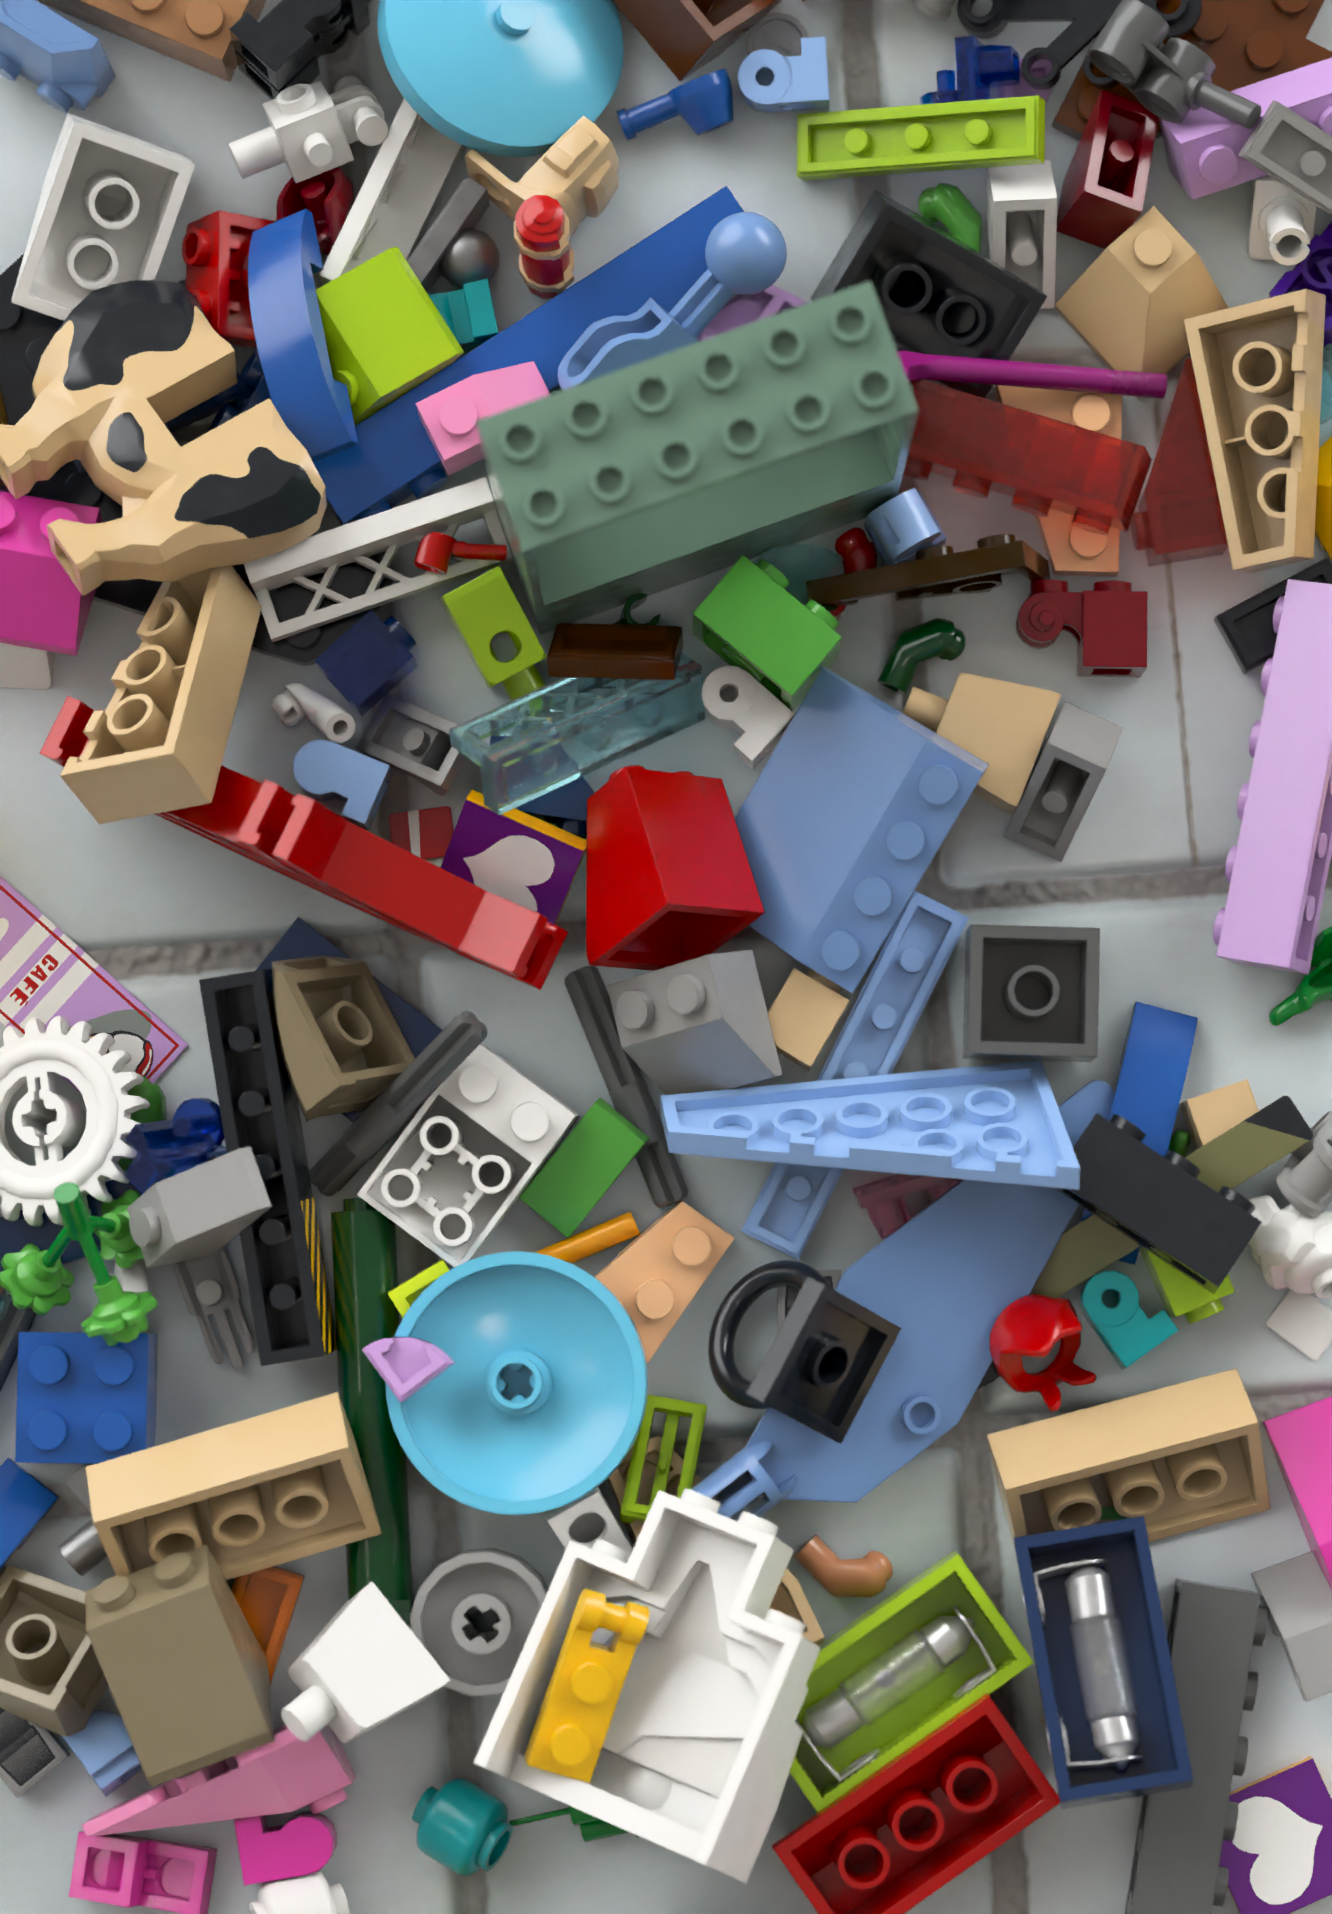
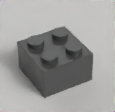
M970 924L966 931L963 1059L1091 1062L1098 1057L1100 928Z

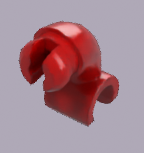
M854 527L836 539L835 550L844 559L842 562L844 574L877 568V553L874 543L868 541L863 529ZM838 606L835 610L830 611L837 621L842 618L846 606Z

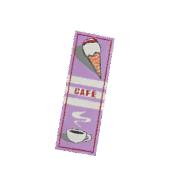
M0 876V1022L6 1027L13 1026L17 1028L24 1037L25 1026L33 1017L40 1019L45 1024V1032L50 1021L56 1016H61L68 1020L70 1025L68 1032L76 1023L85 1021L93 1028L89 1040L99 1033H107L114 1038V1043L108 1048L106 1054L116 1050H123L131 1055V1061L124 1064L119 1073L135 1072L148 1078L152 1084L155 1083L188 1044ZM60 1075L82 1095L70 1079Z

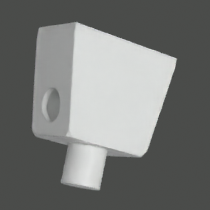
M370 1582L343 1605L289 1668L290 1678L302 1691V1694L283 1708L281 1715L288 1729L299 1740L308 1741L328 1724L339 1740L347 1743L423 1701L444 1686L450 1679L376 1585Z

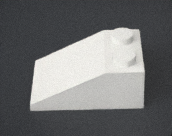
M67 113L46 174L11 302L65 321L70 312L92 291L127 281L155 280L195 164L186 155Z

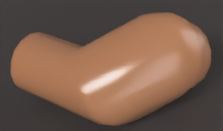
M817 1534L806 1542L794 1555L798 1562L835 1597H873L884 1591L886 1582L893 1575L891 1561L883 1553L869 1551L861 1559H840Z

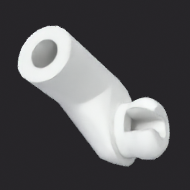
M291 683L284 686L286 691L272 699L271 707L285 726H295L300 719L305 717L335 743L348 741L355 732V721L337 702L302 683Z

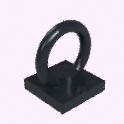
M792 1260L774 1261L762 1265L742 1277L720 1304L709 1335L708 1356L710 1369L717 1386L736 1404L753 1409L774 1408L841 1444L901 1328L831 1289L826 1279L811 1266ZM780 1286L795 1287L800 1291L751 1382L741 1375L734 1359V1341L741 1319L753 1302L765 1292Z

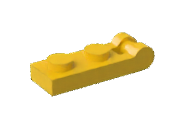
M584 1588L572 1615L524 1759L528 1766L590 1783L636 1647L644 1636L649 1618V1608L629 1601L624 1607L605 1601V1594ZM597 1627L615 1632L610 1646L591 1641L593 1632L596 1631Z

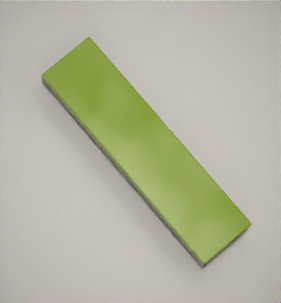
M1039 95L797 114V177L803 181L1045 163V100Z

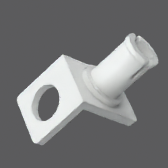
M1269 175L1254 179L1247 249L1249 257L1251 259L1275 260L1279 264L1287 266L1298 264L1307 257L1310 251L1307 245L1310 244L1313 238L1316 205Z

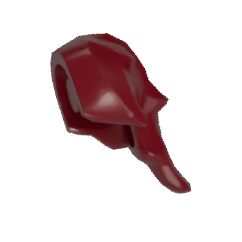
M339 167L296 183L293 177H291L278 196L276 221L304 209L309 210L313 214L321 256L323 254L329 256L354 204L353 183Z

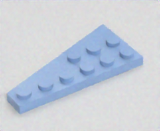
M1041 1060L660 1096L661 1119L669 1153L1080 1190V1167Z

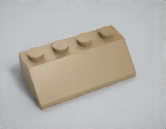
M1237 1368L987 1434L995 1478L1013 1545L1014 1538L1117 1521L1100 1520L1102 1515L1101 1507H1114L1118 1514L1126 1518L1144 1516L1149 1542L1271 1510L1259 1423Z
M338 1392L85 1467L93 1524L116 1576L129 1575L155 1565L171 1554L178 1552L186 1553L207 1545L225 1580H229L382 1534L356 1440Z

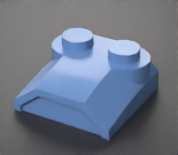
M0 0V75L15 81L20 74L39 86L35 93L43 101L65 114L68 113L71 107L84 111L92 98L104 95L115 78V73L99 38L89 34L36 0Z

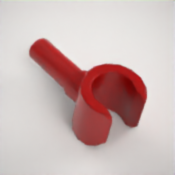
M431 532L421 539L414 559V565L424 571L445 575L447 574L452 556L460 559L506 561L507 545L465 543V541H456L453 537L441 532Z

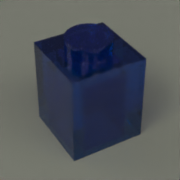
M370 610L315 660V663L320 672L352 707L363 716L386 693H389L418 667L415 657L410 652L417 643L392 615L383 623Z

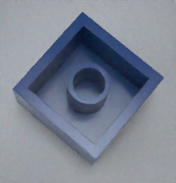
M18 1332L15 1463L97 1464L154 1447L156 1436L158 1334L140 1333L137 1339L128 1343L118 1342L115 1346H108L101 1335L87 1337L86 1333Z

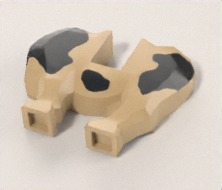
M135 280L112 284L92 291L70 312L42 354L32 383L35 402L31 409L15 425L0 424V478L15 499L29 493L36 481L49 480L61 467L76 459L80 460L95 486L122 506V518L105 523L84 524L58 519L47 525L51 551L82 596L98 588L104 581L145 579L174 583L179 579L206 569L239 565L285 551L310 537L319 530L326 509L325 484L306 448L286 427L270 399L259 403L180 447L164 423L237 384L235 350L229 342L219 336L212 328L195 296L181 283L161 280Z

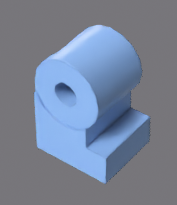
M826 36L800 38L801 56L784 57L778 52L768 49L753 51L746 56L739 66L737 80L741 98L747 106L756 111L766 113L830 109Z
M915 488L901 493L868 514L863 525L886 566L916 560L915 553L917 551L940 546L946 543L947 540L946 535L920 491L917 492Z
M322 739L310 741L302 746L295 755L293 762L294 778L305 794L320 801H329L337 798L346 802L342 812L343 818L363 829L370 830L394 774L390 765L332 741Z

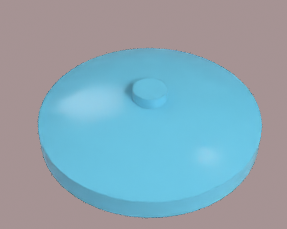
M379 0L377 14L378 38L386 67L395 85L410 106L428 124L443 135L468 148L487 154L507 157H526L544 154L583 116L594 122L606 108L617 88L621 76L624 46L619 16L612 0Z
M520 1251L500 1252L469 1260L452 1268L431 1283L413 1302L396 1331L394 1338L414 1337L428 1341L445 1351L455 1362L454 1365L405 1402H399L386 1384V1399L394 1432L409 1460L433 1486L462 1504L482 1511L507 1515L534 1514L568 1505L584 1497L608 1479L627 1456L638 1436L644 1419L648 1397V1367L640 1335L627 1310L613 1292L587 1271L569 1262L548 1255Z

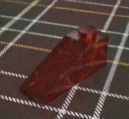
M1191 358L1185 359L1179 371L1138 503L1139 512L1130 514L1134 547L1136 551L1146 550L1148 566L1223 555L1228 548Z

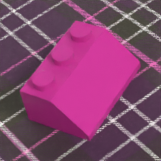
M0 491V643L77 656L96 589L82 596L51 551L47 525L58 519L84 524L103 523L100 508L27 495L15 499L11 493Z

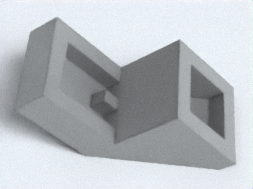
M1310 1551L1252 1572L1251 1576L1257 1592L1260 1594L1263 1607L1268 1608V1622L1272 1633L1280 1637L1303 1700L1307 1702L1332 1693V1590L1313 1552Z

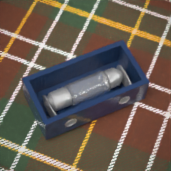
M1144 1516L1014 1538L1022 1586V1601L1025 1617L1028 1620L1047 1727V1742L1050 1757L1053 1761L1061 1809L1192 1788V1770Z

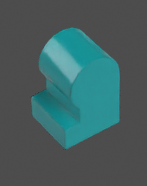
M488 278L463 284L464 289L429 295L464 351L462 355L471 352L498 334Z
M1103 1271L1094 1275L1083 1286L1080 1294V1308L1083 1315L1121 1369L1127 1368L1179 1331L1164 1309L1151 1318L1146 1316L1139 1306L1137 1287L1126 1274L1118 1271Z

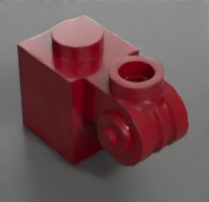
M1062 580L1030 582V594L1017 615L1015 624L1017 635L1029 647L1043 649L1052 645L1061 631L1070 633L1078 643L1077 676L1141 677L1147 668L1148 591H1132V583L1126 581L1095 582L1093 584V591L1084 590L1083 592H1068V582Z

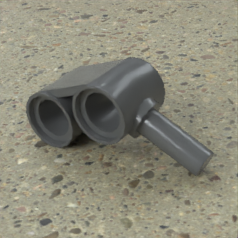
M1122 0L1087 51L1089 59L1100 71L1121 83L1134 94L1139 103L1148 111L1165 121L1179 124L1190 109L1198 110L1202 107L1248 129L1256 125L1261 115V106L1213 84L1212 76L1216 71V65L1205 52L1180 38L1171 37L1164 45L1162 42L1170 32V27L1158 12L1138 0Z

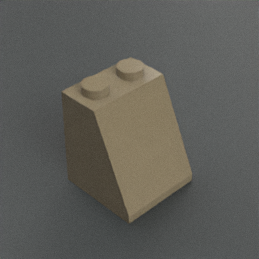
M207 1545L186 1553L178 1552L171 1554L155 1565L126 1576L108 1578L97 1587L85 1591L86 1632L151 1787L274 1741L268 1660Z

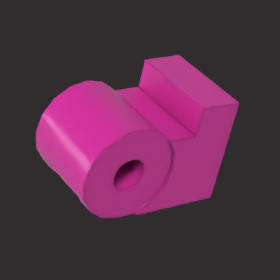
M304 1811L294 1815L285 1825L268 1827L266 1815L234 1819L244 1886L302 1876L319 1871L328 1863L337 1846V1834L334 1825L326 1816L320 1813L312 1815L311 1812Z

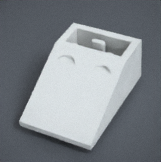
M481 1043L425 1101L357 1195L450 1265L456 1267L471 1260L538 1174L580 1115Z

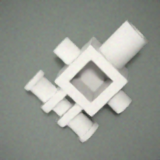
M346 76L336 83L334 93L328 95L321 81L311 85L296 84L282 90L276 99L262 104L270 127L228 143V146L242 179L285 162L296 183H299L353 161L354 157L349 146L353 142L360 140L361 143L367 146L379 145L387 137L388 126L384 120V111L373 92L364 86L359 78Z

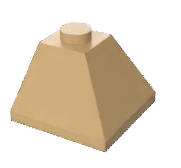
M1153 206L1100 254L1055 303L1054 309L1110 369L1167 374L1190 353L1184 319L1228 309V306L1198 253L1157 208Z

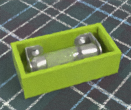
M954 1550L819 1645L821 1648L806 1683L808 1692L795 1720L799 1728L803 1730L789 1772L818 1813L987 1693L988 1695L1034 1663L957 1552Z

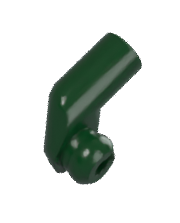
M935 618L904 630L898 636L877 682L887 689L905 695L920 662L937 656L942 660L953 661L962 654L966 644L964 633L955 628L952 621L942 618Z

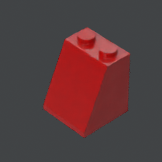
M630 765L613 772L609 776V781L587 799L586 956L589 966L650 971L659 970L712 954L765 913L721 778L696 776L689 771L672 773L647 770L641 765Z

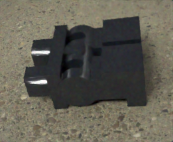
M282 0L260 22L247 12L229 29L239 70L271 100L276 99L282 90L292 85H310L320 75L318 59L322 55L332 54L340 49L348 38L349 29L358 36L370 25L368 3L371 0Z

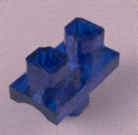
M974 35L955 37L957 90L955 71L936 72L937 91L922 95L920 97V105L991 99L990 88L1019 84L1021 79L1019 53L1012 46H984Z
M192 1098L184 1101L177 1108L173 1119L134 1125L125 1140L138 1154L124 1174L144 1194L157 1182L227 1154L226 1147L222 1145L224 1133L219 1105L209 1098Z

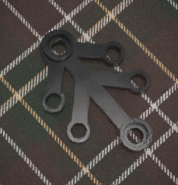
M959 0L957 14L965 30L970 35L979 39H989L999 35L1005 29L1008 22H1072L1046 48H1034L1028 51L1022 59L1021 72L1026 82L1034 89L1046 90L1053 87L1059 81L1061 70L1101 32L1122 0H991L992 8L990 12L982 17H976L971 14V7L976 0ZM1138 0L1154 9L1166 20L1170 27V32L1166 36L1167 39L1171 37L1178 38L1190 32L1198 23L1202 13V0H1181L1179 9L1172 14H1163L1158 10L1161 0ZM1088 55L1086 56L1083 65L1084 72L1094 87L1110 89L1119 83L1109 76L1099 78L1093 75L1094 64ZM1047 59L1052 62V69L1046 77L1034 78L1031 76L1030 70L1036 61Z

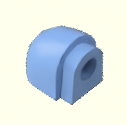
M108 1710L93 1711L84 1730L69 1737L61 1735L106 1797L142 1769L122 1717L119 1714Z

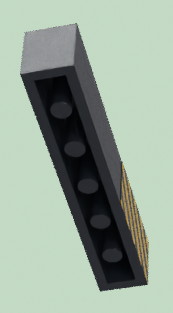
M272 969L201 979L199 983L226 1152L229 1153L239 1148L251 1146L272 1206L240 1233L260 1364L265 1366L323 1357L337 1350L336 1332L299 1106L283 1061L276 1027L272 996Z

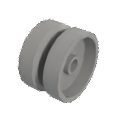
M497 1548L465 1550L438 1565L419 1587L410 1613L411 1631L450 1679L444 1687L469 1696L499 1695L504 1693L549 1589L542 1575L521 1556ZM477 1609L482 1613L491 1609L495 1613L497 1621L493 1625V1630L481 1632L474 1627L472 1616Z

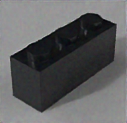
M1096 1113L1073 1147L1080 1167V1190L1054 1189L1215 1294L1262 1223V1221L1251 1215L1256 1207L1248 1199L1226 1186H1222L1220 1191L1216 1192L1196 1179L1201 1171L1193 1163L1176 1152L1168 1150L1163 1157L1143 1144L1142 1141L1146 1136L1145 1133L1125 1118L1113 1114L1108 1121Z

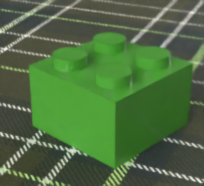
M742 555L693 612V635L728 665L740 667L748 672L786 707L793 711L807 695L822 667L829 669L838 658L842 636L835 629L838 627L839 622L830 612L814 600L810 599L804 606L785 589L790 584L789 580L771 563L761 558L755 565Z

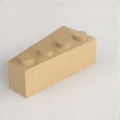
M1309 289L1184 319L1232 568L1236 571L1257 572L1314 559L1326 295Z
M233 566L206 569L179 579L174 583L170 581L162 582L136 631L142 640L138 650L132 653L126 660L120 661L111 678L117 687L105 712H93L83 731L89 738L86 748L80 758L69 757L60 777L98 824L212 803L262 608Z

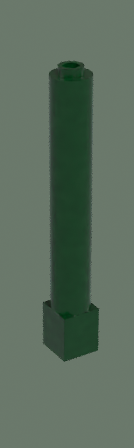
M362 1198L343 1199V1211L331 1213L339 1397L356 1440L382 1532L380 1535L346 1544L348 1600L370 1582H373L411 1630L410 1613L415 1596H413L406 1453L398 1441L389 1416L386 1382L362 1351L364 1347L375 1341L394 1337L400 1325V1313L387 1293L398 1286L396 1227L393 1221Z

